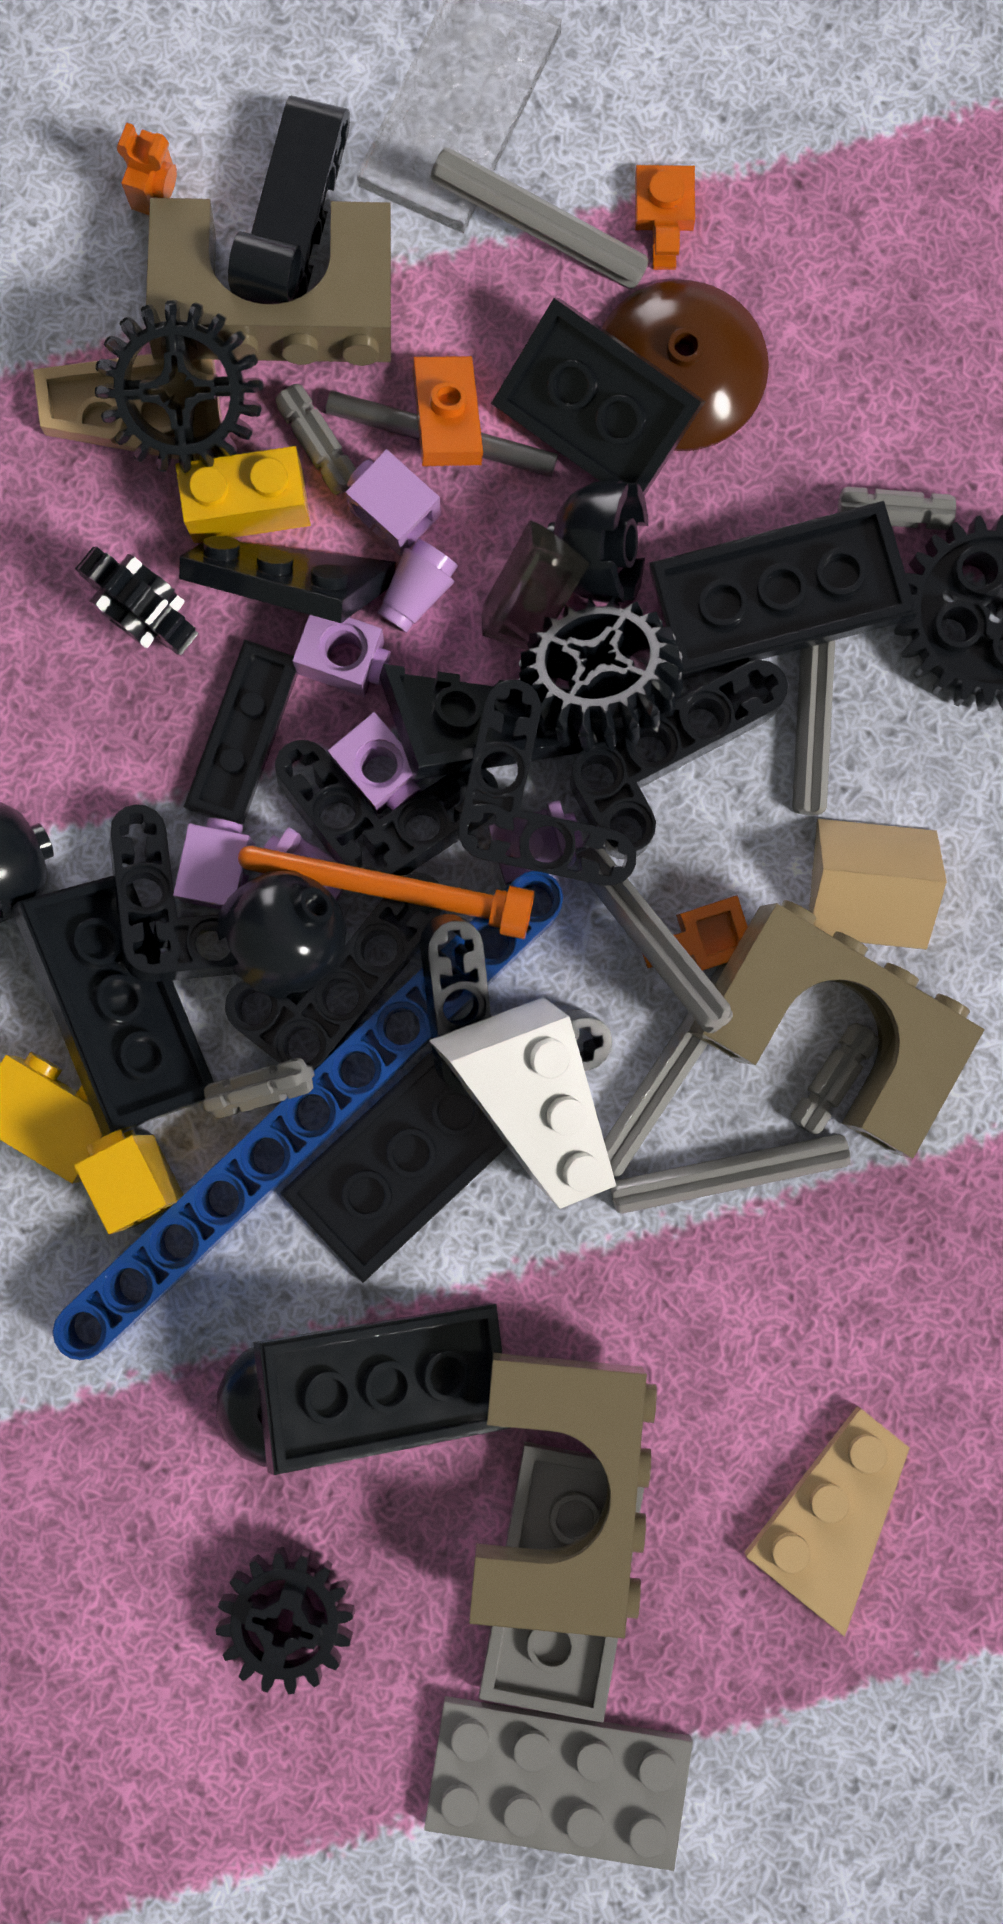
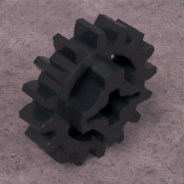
M93 546L75 568L80 573L79 575L97 590L89 602L97 607L108 620L147 649L156 638L166 648L181 656L199 634L196 628L178 612L185 601L174 592L175 589L131 554H127L119 564L108 553H104L97 546Z
M284 1547L277 1548L271 1565H267L266 1561L259 1554L254 1556L249 1563L252 1577L237 1570L229 1582L234 1591L239 1595L233 1593L223 1594L218 1605L220 1610L231 1615L220 1620L216 1627V1635L232 1637V1641L222 1655L224 1660L228 1661L241 1657L244 1664L239 1678L244 1681L255 1671L263 1675L261 1691L266 1693L273 1686L275 1679L284 1680V1686L288 1695L295 1694L298 1680L301 1676H305L307 1681L313 1687H316L320 1684L322 1678L321 1664L333 1670L340 1666L342 1656L334 1646L349 1647L353 1632L347 1627L340 1625L352 1620L355 1614L354 1605L347 1603L339 1604V1600L347 1592L348 1583L346 1580L331 1584L327 1580L332 1567V1563L328 1560L317 1569L310 1567V1550L307 1549L301 1552L297 1562L288 1561V1555ZM285 1580L284 1587L269 1596L260 1593L257 1595L253 1594L267 1583ZM308 1587L321 1599L327 1616H325V1612L314 1609L306 1594ZM282 1609L294 1612L292 1617L294 1624L289 1632H283L278 1629V1616ZM247 1630L256 1633L264 1648V1652L253 1643ZM302 1647L313 1649L311 1653L301 1658L286 1660L289 1654Z

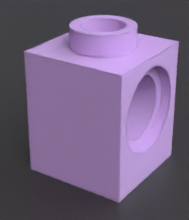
M387 449L375 462L367 459L361 463L347 482L349 489L345 493L349 510L368 528L375 525L376 527L372 531L400 557L404 549H409L441 516L440 497Z
M309 615L292 661L297 673L301 676L365 697L370 682L376 685L381 684L379 679L383 664H389L391 651L383 649L385 641L382 628L350 617L343 623H338ZM343 643H351L361 649L358 660L348 666H338L329 660L332 650Z
M375 712L328 750L334 763L377 815L388 807L394 810L421 792V788L416 784L421 779L414 780L402 743ZM379 756L391 758L397 764V770L393 777L382 783L372 782L364 776V769L367 763Z
M208 818L206 827L188 824L173 896L184 903L222 909L227 899L238 888L248 882L249 875L243 874L246 869L240 866L238 854L243 847L255 846L256 843L249 835L242 834L243 825L217 818Z

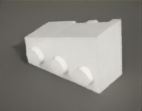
M545 997L429 1040L535 1184L559 1209L616 1186L571 1020L565 1012Z

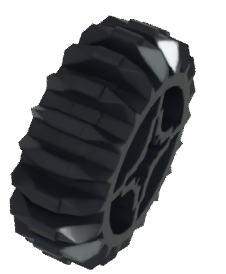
M168 300L166 302V321L162 322L151 304L143 306L141 308V316L146 326L144 330L140 328L135 320L125 317L119 324L124 334L130 340L128 344L115 336L107 337L104 342V346L111 353L119 357L118 362L101 359L96 363V370L98 372L114 377V383H105L95 388V396L97 398H115L117 406L110 407L101 414L103 422L112 423L122 418L126 427L116 434L114 440L119 445H122L135 435L142 442L134 452V459L142 462L147 457L151 448L160 451L156 464L157 470L166 472L169 468L172 454L179 455L180 468L184 473L189 472L191 469V461H194L193 454L197 453L203 465L212 467L214 458H217L213 450L214 446H217L228 457L236 455L238 449L228 434L232 432L242 439H250L253 429L239 418L240 414L258 417L262 410V406L257 402L245 399V393L261 391L264 387L263 380L256 377L244 379L242 372L258 363L257 355L251 353L237 359L233 352L235 348L243 343L246 336L242 331H237L227 341L223 340L218 333L225 326L227 318L221 313H218L212 319L208 328L201 325L204 313L203 305L197 302L191 305L187 321L180 319V307L177 300ZM165 336L167 351L164 353V369L161 375L146 377L143 380H131L132 367L141 349L149 341ZM185 337L197 340L207 346L221 361L227 376L218 377L217 374L210 375L198 371L191 363L189 350L185 346ZM177 367L178 372L187 375L184 382L191 379L195 387H205L190 393L185 399V407L183 409L181 403L173 401L175 394L169 397L165 389H158L162 385L168 384L174 378ZM217 396H230L229 408L224 420L209 433L194 437L193 423L195 422V406L197 403L215 399ZM134 400L156 403L163 407L169 415L171 429H174L175 437L166 435L151 426L140 414Z
M614 596L606 606L597 607L588 598L585 609L575 611L565 604L562 619L557 620L545 617L544 625L542 626L543 632L529 633L528 650L520 652L519 667L521 672H519L520 678L518 680L529 684L538 694L541 702L539 729L545 737L556 734L557 740L561 742L564 748L577 739L580 740V745L587 754L597 742H605V745L612 753L617 740L627 738L637 746L641 729L658 733L659 725L661 724L660 716H673V709L676 706L675 698L681 696L683 689L681 672L684 669L682 652L679 651L676 637L672 633L671 627H663L657 611L644 615L637 601L625 609H621ZM632 656L641 661L647 667L646 670L634 667V661L629 658ZM558 678L568 681L569 688H571L569 694L555 685ZM525 706L526 713H527L528 716H529V715H530V707H529V706Z

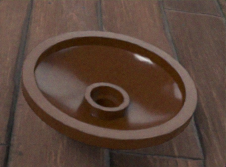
M692 280L657 282L641 288L626 297L602 326L604 330L706 401L674 451L704 449L726 440L740 430L758 408L768 379L769 361L766 343L757 322L750 312L725 291L715 286ZM680 343H687L694 348L695 353L690 356L680 355L675 350V346Z

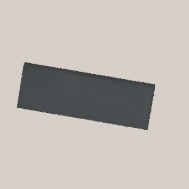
M244 639L186 798L185 809L210 818L228 820L244 825L298 675L292 661L294 656Z

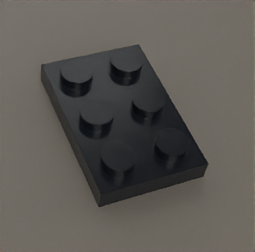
M553 298L491 404L599 481L621 480L625 483H637L640 485L645 496L706 401L560 298Z

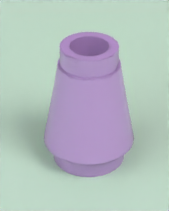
M418 539L411 550L408 548L404 549L384 597L383 605L377 613L407 633L413 623L415 624L455 582L451 576L458 565L432 545Z

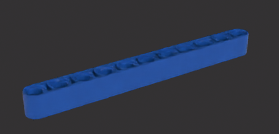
M538 871L525 872L503 890L508 891L509 886L525 889L530 887L542 888L550 896L552 907L543 916H530L525 939L506 936L509 946L504 955L491 960L485 958L488 985L539 938L559 916L563 902L562 889L556 879L548 873ZM475 917L470 922L478 932L488 928L500 930V928L489 926V919ZM456 935L441 951L450 958L453 971H456L458 974L469 975L470 971L464 973L456 966L455 947L465 943L464 939ZM423 968L314 1070L315 1076L312 1078L313 1089L309 1094L288 1099L287 1096L284 1101L277 1105L61 1311L54 1323L53 1338L54 1343L62 1354L70 1359L80 1361L91 1359L111 1347L429 1043L431 1034ZM464 989L460 997L454 1001L444 1002L443 1012L445 1018L453 1020L473 1001L472 993L469 990ZM401 1011L413 1013L417 1016L420 1023L419 1034L415 1040L404 1045L394 1044L386 1034L387 1021L393 1014ZM364 1053L369 1055L374 1062V1077L364 1087L354 1088L348 1085L343 1078V1063L352 1054ZM311 1095H319L324 1098L330 1109L329 1120L325 1126L315 1131L304 1127L298 1117L299 1105L305 1098ZM268 1137L278 1141L284 1149L285 1157L283 1164L274 1173L262 1171L254 1161L255 1147L261 1140ZM219 1181L229 1182L238 1192V1207L234 1213L228 1216L217 1213L210 1205V1191ZM174 1224L184 1226L192 1235V1251L186 1258L173 1256L165 1247L164 1239L166 1232ZM127 1268L138 1270L146 1279L147 1291L142 1301L128 1299L120 1289V1278ZM80 1312L92 1314L100 1323L101 1335L96 1344L85 1343L77 1336L75 1321Z

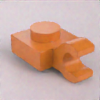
M126 122L117 144V151L124 158L127 165L121 184L131 209L149 215L150 198L171 197L176 183L177 168L172 162L168 150L169 142L164 135L155 134L143 129L140 135H138L134 125Z
M636 165L635 230H653V270H676V255H679L680 231H693L695 224V166Z
M738 895L677 914L676 917L681 933L674 934V936L702 971L727 963L748 928ZM643 954L647 969L654 968Z

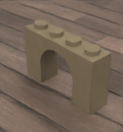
M150 198L146 305L151 304L155 308L161 322L166 321L165 304L168 300L178 301L180 319L186 321L191 305L197 302L203 305L204 313L201 325L208 328L212 319L218 313H221L227 318L225 326L218 333L223 340L227 341L237 331H242L246 336L243 343L233 350L237 359L247 354L255 353L258 361H288L298 365L311 364L315 361L348 362L358 366L370 365L374 362L391 363V202L331 201L330 260L321 281L307 294L293 301L280 304H260L247 301L231 293L220 283L215 275L216 233L210 199ZM165 336L149 341L153 359H164V353L167 351ZM185 337V346L189 350L191 361L194 359L219 360L207 346L197 340Z
M784 900L782 905L774 903L759 906L714 985L730 1004L731 1011L733 1012L731 1021L727 1025L722 1026L717 1032L707 1033L695 1020L688 1033L739 1063L756 1065L789 1006L802 992L825 981L836 982L850 988L865 1001L871 1010L880 1040L875 1063L841 1124L893 1154L913 1159L985 1029L967 1019L970 1010L960 1002L943 994H937L934 999L916 988L919 979L909 971L892 963H886L883 968L866 958L865 954L868 948L858 940L841 932H835L832 937L815 927L813 924L816 916L800 905Z
M493 1353L487 1425L553 1431L576 1438L585 1444L601 1462L606 1472L607 1493L604 1507L596 1523L584 1536L564 1547L556 1549H531L476 1543L469 1624L625 1639L627 1618L638 1619L640 1608L641 1581L640 1578H630L632 1552L643 1553L646 1535V1514L636 1512L637 1488H648L651 1474V1449L641 1448L643 1422L654 1423L657 1400L656 1384L646 1383L647 1374L643 1367Z

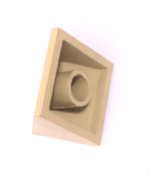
M817 819L809 911L816 916L813 925L832 937L835 932H841L861 943L926 950L947 883L937 831Z

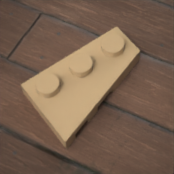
M152 354L138 355L132 367L131 380H143L146 377L161 375L164 369V359H153ZM119 358L109 359V360L118 362V359H119ZM194 359L191 361L198 371L204 374H216L214 360ZM97 361L33 369L39 422L46 436L134 452L142 443L133 435L126 443L119 445L114 440V437L121 429L126 427L123 419L119 418L112 423L103 422L101 414L110 407L117 406L115 398L101 399L95 396V388L105 383H114V377L103 375L96 370ZM177 367L174 378L168 384L162 385L158 389H165L169 397L175 394L173 401L181 403L183 409L185 407V399L189 394L205 387H195L191 379L184 382L187 375L178 372ZM219 396L215 399L200 401L195 406L194 437L209 433L222 422ZM134 400L140 414L151 426L166 435L175 437L174 429H171L169 415L163 407L156 403ZM217 446L213 447L216 457L226 456ZM151 448L149 454L158 456L160 451ZM198 453L193 454L194 461L201 460ZM172 454V459L179 460V455Z
M858 1406L744 1552L748 1559L844 1637L910 1449Z

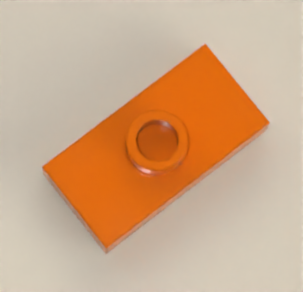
M472 356L414 357L413 381L422 466L482 465L483 445Z

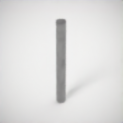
M330 391L326 404V414L419 440L417 414L337 391ZM481 432L482 458L552 477L558 454Z

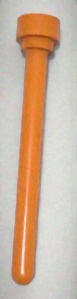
M245 846L238 854V862L246 870L260 873L268 871H297L316 880L323 886L489 919V926L500 928V935L525 939L533 906L534 890L509 886L508 891L496 889L495 894L492 895L256 846Z

